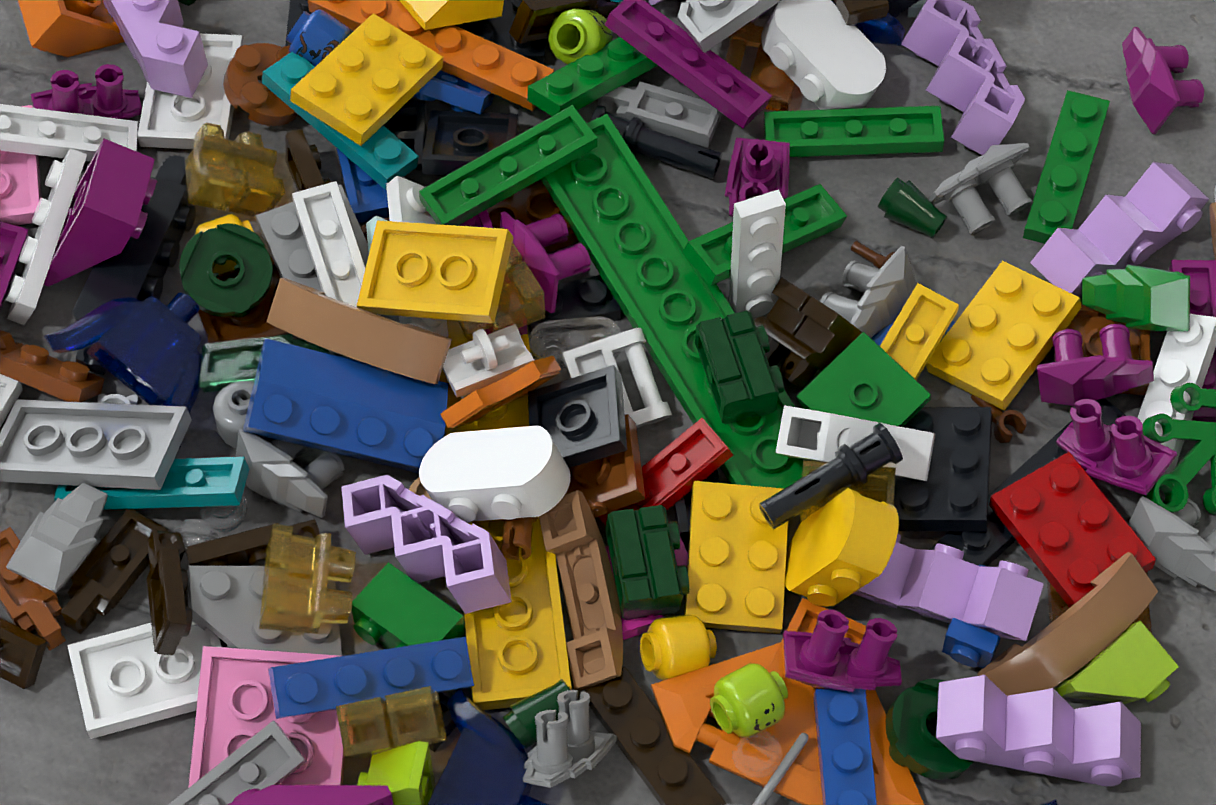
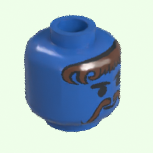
M315 10L311 14L304 11L286 38V41L291 44L289 53L293 52L305 58L316 67L351 34L348 26L324 10Z

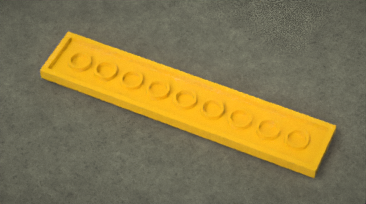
M512 281L526 320L521 281ZM447 320L448 338L452 339L449 349L472 341L473 332L478 330L476 323ZM528 334L521 335L524 345L530 352ZM442 370L440 381L449 383ZM450 384L448 385L447 409L461 400L460 397L456 398ZM528 395L497 408L474 423L453 429L451 427L448 428L446 425L445 436L457 432L529 426ZM539 517L533 523L531 556L523 559L521 557L522 548L520 547L519 560L505 557L512 602L467 614L464 613L467 648L474 686L471 687L474 711L510 708V705L554 685L561 679L572 690L555 554L547 552L545 549ZM503 519L472 521L468 523L470 525L475 524L488 531L500 549L503 539Z

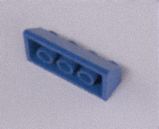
M265 338L243 432L419 473L425 454L444 436L446 424L440 413L447 409L449 383L438 381V384H432L364 362Z

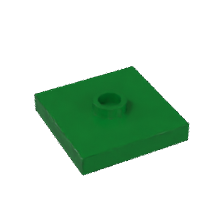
M864 331L797 395V401L809 410L903 427L931 400V394Z

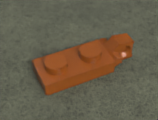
M0 330V374L67 402H84L101 394L104 378L90 373L87 366L78 362H64L49 356V351L45 348L15 342L11 333Z
M9 527L0 532V603L16 626L28 632L35 629L40 638L48 641L46 647L50 651L66 642L65 637L61 633L62 629L55 619L56 616L61 614L62 608L59 605L55 592L7 569V564L21 542L12 528Z

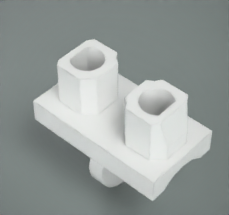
M513 324L488 335L484 329L474 331L472 341L448 350L442 370L456 398L460 397L463 399L473 391L486 387L534 361L524 345L516 324Z

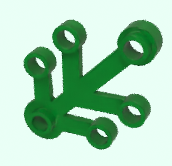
M1186 383L1172 390L1170 401L1173 408L1182 414L1198 410L1200 407L1216 409V389H1204L1194 383ZM1184 391L1190 395V405L1184 401ZM1163 413L1145 419L1143 422V435L1159 443H1164L1171 439L1198 442L1169 474L1162 475L1144 497L1171 513L1180 511L1188 501L1186 485L1211 459L1212 487L1205 491L1203 505L1210 514L1216 515V422L1172 419L1169 415ZM1156 422L1162 426V436L1158 435L1155 430ZM1159 489L1164 493V503L1159 496Z

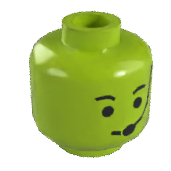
M571 9L562 12L554 19L549 30L548 39L550 48L556 58L565 64H570L585 55L595 54L605 47L607 43L612 41V31L605 26V17L596 11Z
M750 663L718 680L714 687V696L710 699V707L714 718L722 730L729 734L734 732L737 736L749 738L778 723L784 717V699L788 697V690L785 682L777 672H769L759 664Z

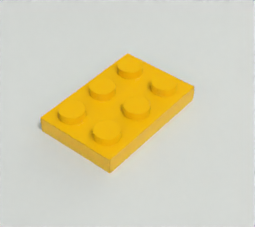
M373 13L291 89L290 101L362 146L442 69L443 56Z
M377 220L357 307L379 315L494 323L513 236L508 229Z
M1002 260L938 344L926 364L927 371L1005 411L1036 370L1037 365L1041 363L1053 347V336L1057 332L1065 330L1082 308L1080 297Z
M702 481L693 482L687 560L689 594H685L684 615L697 616L704 623L705 628L781 633L783 627L788 521L773 530L762 515L759 503L783 490L782 488Z

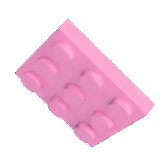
M203 646L189 787L273 720L279 724L307 760L305 764L278 785H343L350 707L276 719L268 669L271 667L340 657V655Z

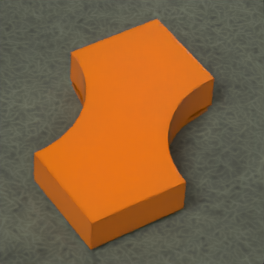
M554 356L534 360L501 380L473 391L440 413L447 427L452 429L474 423L497 408L528 395L529 391L537 389L560 374L561 368Z

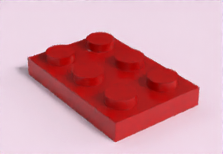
M1070 452L991 495L989 506L1069 608L1094 589L1091 584L1093 579L1127 552L1133 554L1145 573L1154 568L1156 558Z

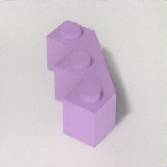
M103 0L107 11L115 20L134 59L139 63L151 89L192 98L208 63L200 32L182 28L184 22L178 0Z
M926 0L901 45L913 51L917 56L927 59L938 66L926 91L938 97L942 102L964 112L951 138L962 143L966 148L983 155L990 146L1001 143L1013 125L1025 98L1018 85H1010L1003 73L1007 66L992 39L983 38L977 27L981 19L973 6L963 0Z
M1153 162L1125 197L1105 195L1079 229L1057 228L1030 263L1050 283L1082 299V278L1106 274L1107 269H1125L1126 265L1136 266L1143 263L1151 254L1182 232H1186L1195 226L1202 216L1203 212L1201 209L1209 198L1172 164Z
M389 475L341 486L345 528L364 555L394 547L395 557L408 576L417 583L446 576L447 588L465 614L512 602L507 561L488 531L475 524L470 525L456 517L451 510L424 495L419 496L406 489L401 482Z
M897 534L892 555L882 574L853 593L878 604L896 609L897 606L918 612L922 616L946 623H951L954 617L996 634L1000 638L1026 641L1044 583L1028 578L1029 569L1018 564L1000 561L998 567L977 566L962 560L964 552L943 544H936L934 550L914 549L900 544L901 535Z
M986 675L939 682L936 738L958 758L1100 786H1116L1122 780L1140 777L1141 722L1122 702L1073 709L1053 688L1006 696Z

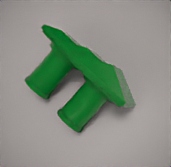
M1126 265L1125 269H1107L1106 274L1082 278V305L1106 314V319L1125 323L1126 327L1131 329L1189 331L1190 276L1177 271L1170 272L1135 265Z

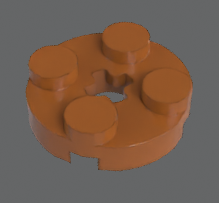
M270 43L242 45L237 48L227 67L223 80L226 97L235 109L239 105L244 111L250 113L248 119L255 123L267 126H280L292 122L298 115L271 90H268L264 84L258 81L262 80L264 70L289 54L290 46L281 47Z

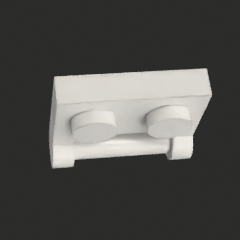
M634 328L563 352L562 357L569 377L574 378L615 365L617 368L613 353L625 350L645 408L633 412L622 382L624 414H629L636 423L637 428L660 422L672 416L668 402H663L646 357L642 345L646 340L641 328Z

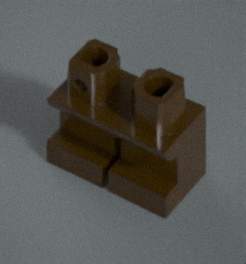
M781 277L772 291L778 297V300L767 317L760 316L754 320L755 326L763 325L767 332L770 351L765 354L769 366L777 365L787 350L791 351L780 367V372L784 378L803 390L816 371L822 372L862 331L840 314Z

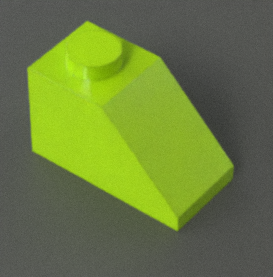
M1140 620L1132 623L1107 648L1073 675L1058 684L1054 690L1061 697L1122 702L1125 704L1140 699L1151 702L1171 685L1166 678L1179 666Z
M417 741L372 755L369 772L360 773L357 785H387L392 794L394 805H431L435 780L429 742Z

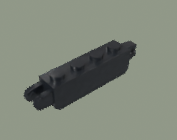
M174 154V156H169V158H165V161L162 162L163 166H160L156 177L153 178L157 180L153 195L147 205H142L141 211L148 215L139 238L130 237L120 254L93 266L72 312L81 337L75 359L76 362L87 366L89 371L95 374L104 375L117 354L128 356L134 341H140L143 337L148 310L151 304H156L161 297L163 277L168 267H174L177 262L180 250L179 242L184 231L189 232L194 224L196 208L191 204L190 199L193 182L191 176H189V164L185 157Z

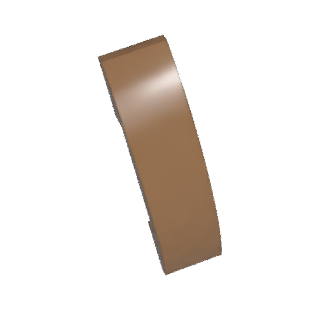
M284 277L279 280L267 322L325 349L372 366L432 384H438L452 341L451 338L410 323L401 324L325 296V292Z
M576 490L564 495L556 506L539 516L545 549L547 552L556 554L574 639L566 642L568 661L574 690L580 691L621 676L623 666V632L619 600L607 551L595 518L583 493Z
M1127 552L1091 581L1094 589L1026 644L1019 646L1014 643L978 672L977 675H986L1006 696L1054 688L1085 666L1117 639L1145 610L1158 590L1133 554Z

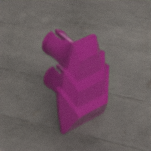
M1134 27L1122 43L1127 65L1125 70L1130 86L1129 91L1133 106L1150 132L1156 134L1176 107H1199V103H1202L1204 99V87L1198 79H1173L1171 72L1183 73V69H1186L1188 66L1189 55L1183 45L1155 46L1151 38H1146L1138 27Z
M113 64L102 65L96 70V86H92L91 83L79 84V77L76 73L70 70H60L51 77V90L31 94L33 108L124 120L140 115L142 112L138 90L123 89V71Z
M736 137L725 190V197H729L730 217H733L734 203L778 189L783 199L788 197L789 143Z
M501 212L500 228L508 229L513 236L509 256L512 269L521 281L522 291L549 313H554L559 280L590 271L591 261L588 251L582 244L578 243L573 247L550 255L547 254L544 249L545 247L568 240V228L560 214H554L549 218L525 225L519 220H514L507 212Z
M1111 324L1101 329L1099 334L1102 342V356L1084 357L1082 334L1079 331L1073 329L1059 331L1052 338L1056 362L1037 365L1041 402L1075 406L1074 404L1082 399L1098 400L1126 392L1130 388L1154 381L1153 362L1134 360L1132 358L1129 328L1122 324Z
M1092 399L1077 401L1074 404L1076 409L1072 407L1070 409V416L1073 422L1070 423L1056 441L1057 445L1066 452H1070L1081 467L1086 469V473L1089 476L1147 495L1177 457V452L1144 436L1143 424L1137 417L1130 415L1122 416L1115 420L1117 426L1114 424L1112 426L1105 425L1101 416L1102 409L1098 402Z
M836 610L822 611L818 615V621L813 633L784 630L785 677L816 688L854 692V689L875 690L877 686H900L902 683L900 661L888 657L893 642L898 635L896 634L897 628L886 619L874 618L869 620L860 644L853 643L851 638L844 637L849 629V621L844 614Z

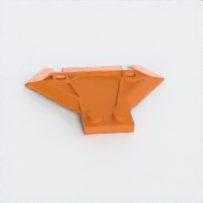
M802 598L787 631L813 633L818 621V615L822 611L829 609L812 604L807 599ZM847 618L849 629L844 637L851 638V642L860 644L866 631V625ZM783 639L780 643L651 684L653 694L674 747L690 754L696 741L714 748L709 763L762 787H765L799 735L806 733L809 737L807 743L773 792L801 805H823L813 696L815 689L825 688L812 687L785 677ZM754 663L763 666L769 672H777L785 682L788 697L784 699V717L778 723L749 738L737 736L734 732L726 733L724 730L705 723L708 716L714 718L710 707V699L714 696V687L718 680L747 664ZM866 690L877 805H924L909 768L897 764L889 754L890 743L886 734L887 716L876 690Z

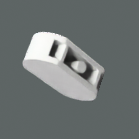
M781 0L763 28L761 37L763 50L770 56L774 65L783 70L800 88L802 94L820 110L864 108L884 79L886 72L884 55L854 24L846 25L837 6L831 0Z
M538 425L450 433L428 450L419 469L420 481L431 499L451 510L456 517L466 523L472 521L539 517L560 502L570 484V470L550 434Z

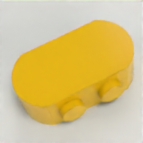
M849 488L844 490L803 520L798 526L786 555V588L789 591L807 597L808 601L812 604L835 606L880 576L892 555L899 527L897 509L889 503L878 502L862 496L855 490Z

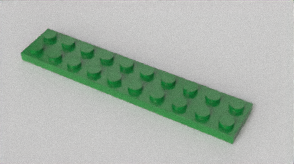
M608 114L588 122V126L597 136L598 147L541 178V181L579 242L588 251L592 263L632 327L642 329L646 340L643 343L692 423L695 424L699 419L703 418L732 452L733 456L720 466L730 484L784 489L795 483L798 479L825 465L826 463L797 459L776 453L784 405L795 407L785 390L783 393H779L777 409L773 413L754 418L750 416L746 420L726 425L722 423L695 345L696 325L702 321L718 317L723 319L727 315L735 314L717 284L709 286L682 253L689 240Z

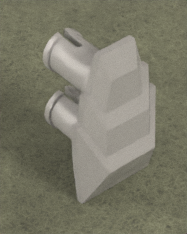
M1019 143L990 146L985 154L968 162L962 171L944 180L929 200L933 205L944 200L948 203L952 202L968 228L970 235L984 230L995 221V218L990 214L975 188L983 183L990 184L1008 217L1020 212L1033 201L1028 197L1012 169L1021 156L1028 152L1029 144Z
M901 246L880 269L861 264L855 260L846 266L842 279L843 283H845L844 287L849 290L863 292L864 295L860 301L839 296L833 292H827L823 295L820 302L840 314L860 331H864L872 338L897 318L917 285L906 247Z
M240 428L238 430L236 457L244 456L250 470L246 481L247 487L283 507L286 505L300 513L306 511L323 518L325 516L328 496L322 490L344 474L342 472L345 470L339 456L335 453L324 451L317 459L302 469L293 460L307 452L306 446L277 439L269 443L252 433L243 432V428Z
M83 482L63 500L58 498L45 513L40 512L7 564V569L55 593L68 589L73 584L71 577L76 569L101 542L99 529L104 521L100 517L108 498L107 493Z
M1142 496L1128 525L1156 558L1155 566L1175 579L1180 577L1195 587L1199 584L1216 592V527L1209 536L1203 539L1198 535L1200 531L1192 527L1201 518L1200 509L1192 500L1188 499L1185 507L1180 511L1171 513Z
M578 690L561 692L557 696L559 704L557 721L556 710H545L536 714L537 746L528 752V760L524 763V768L527 769L523 777L524 783L552 788L570 777L577 778L587 769H594L617 741V736L614 734L589 730L590 695L587 692L582 691L580 693V700H578Z

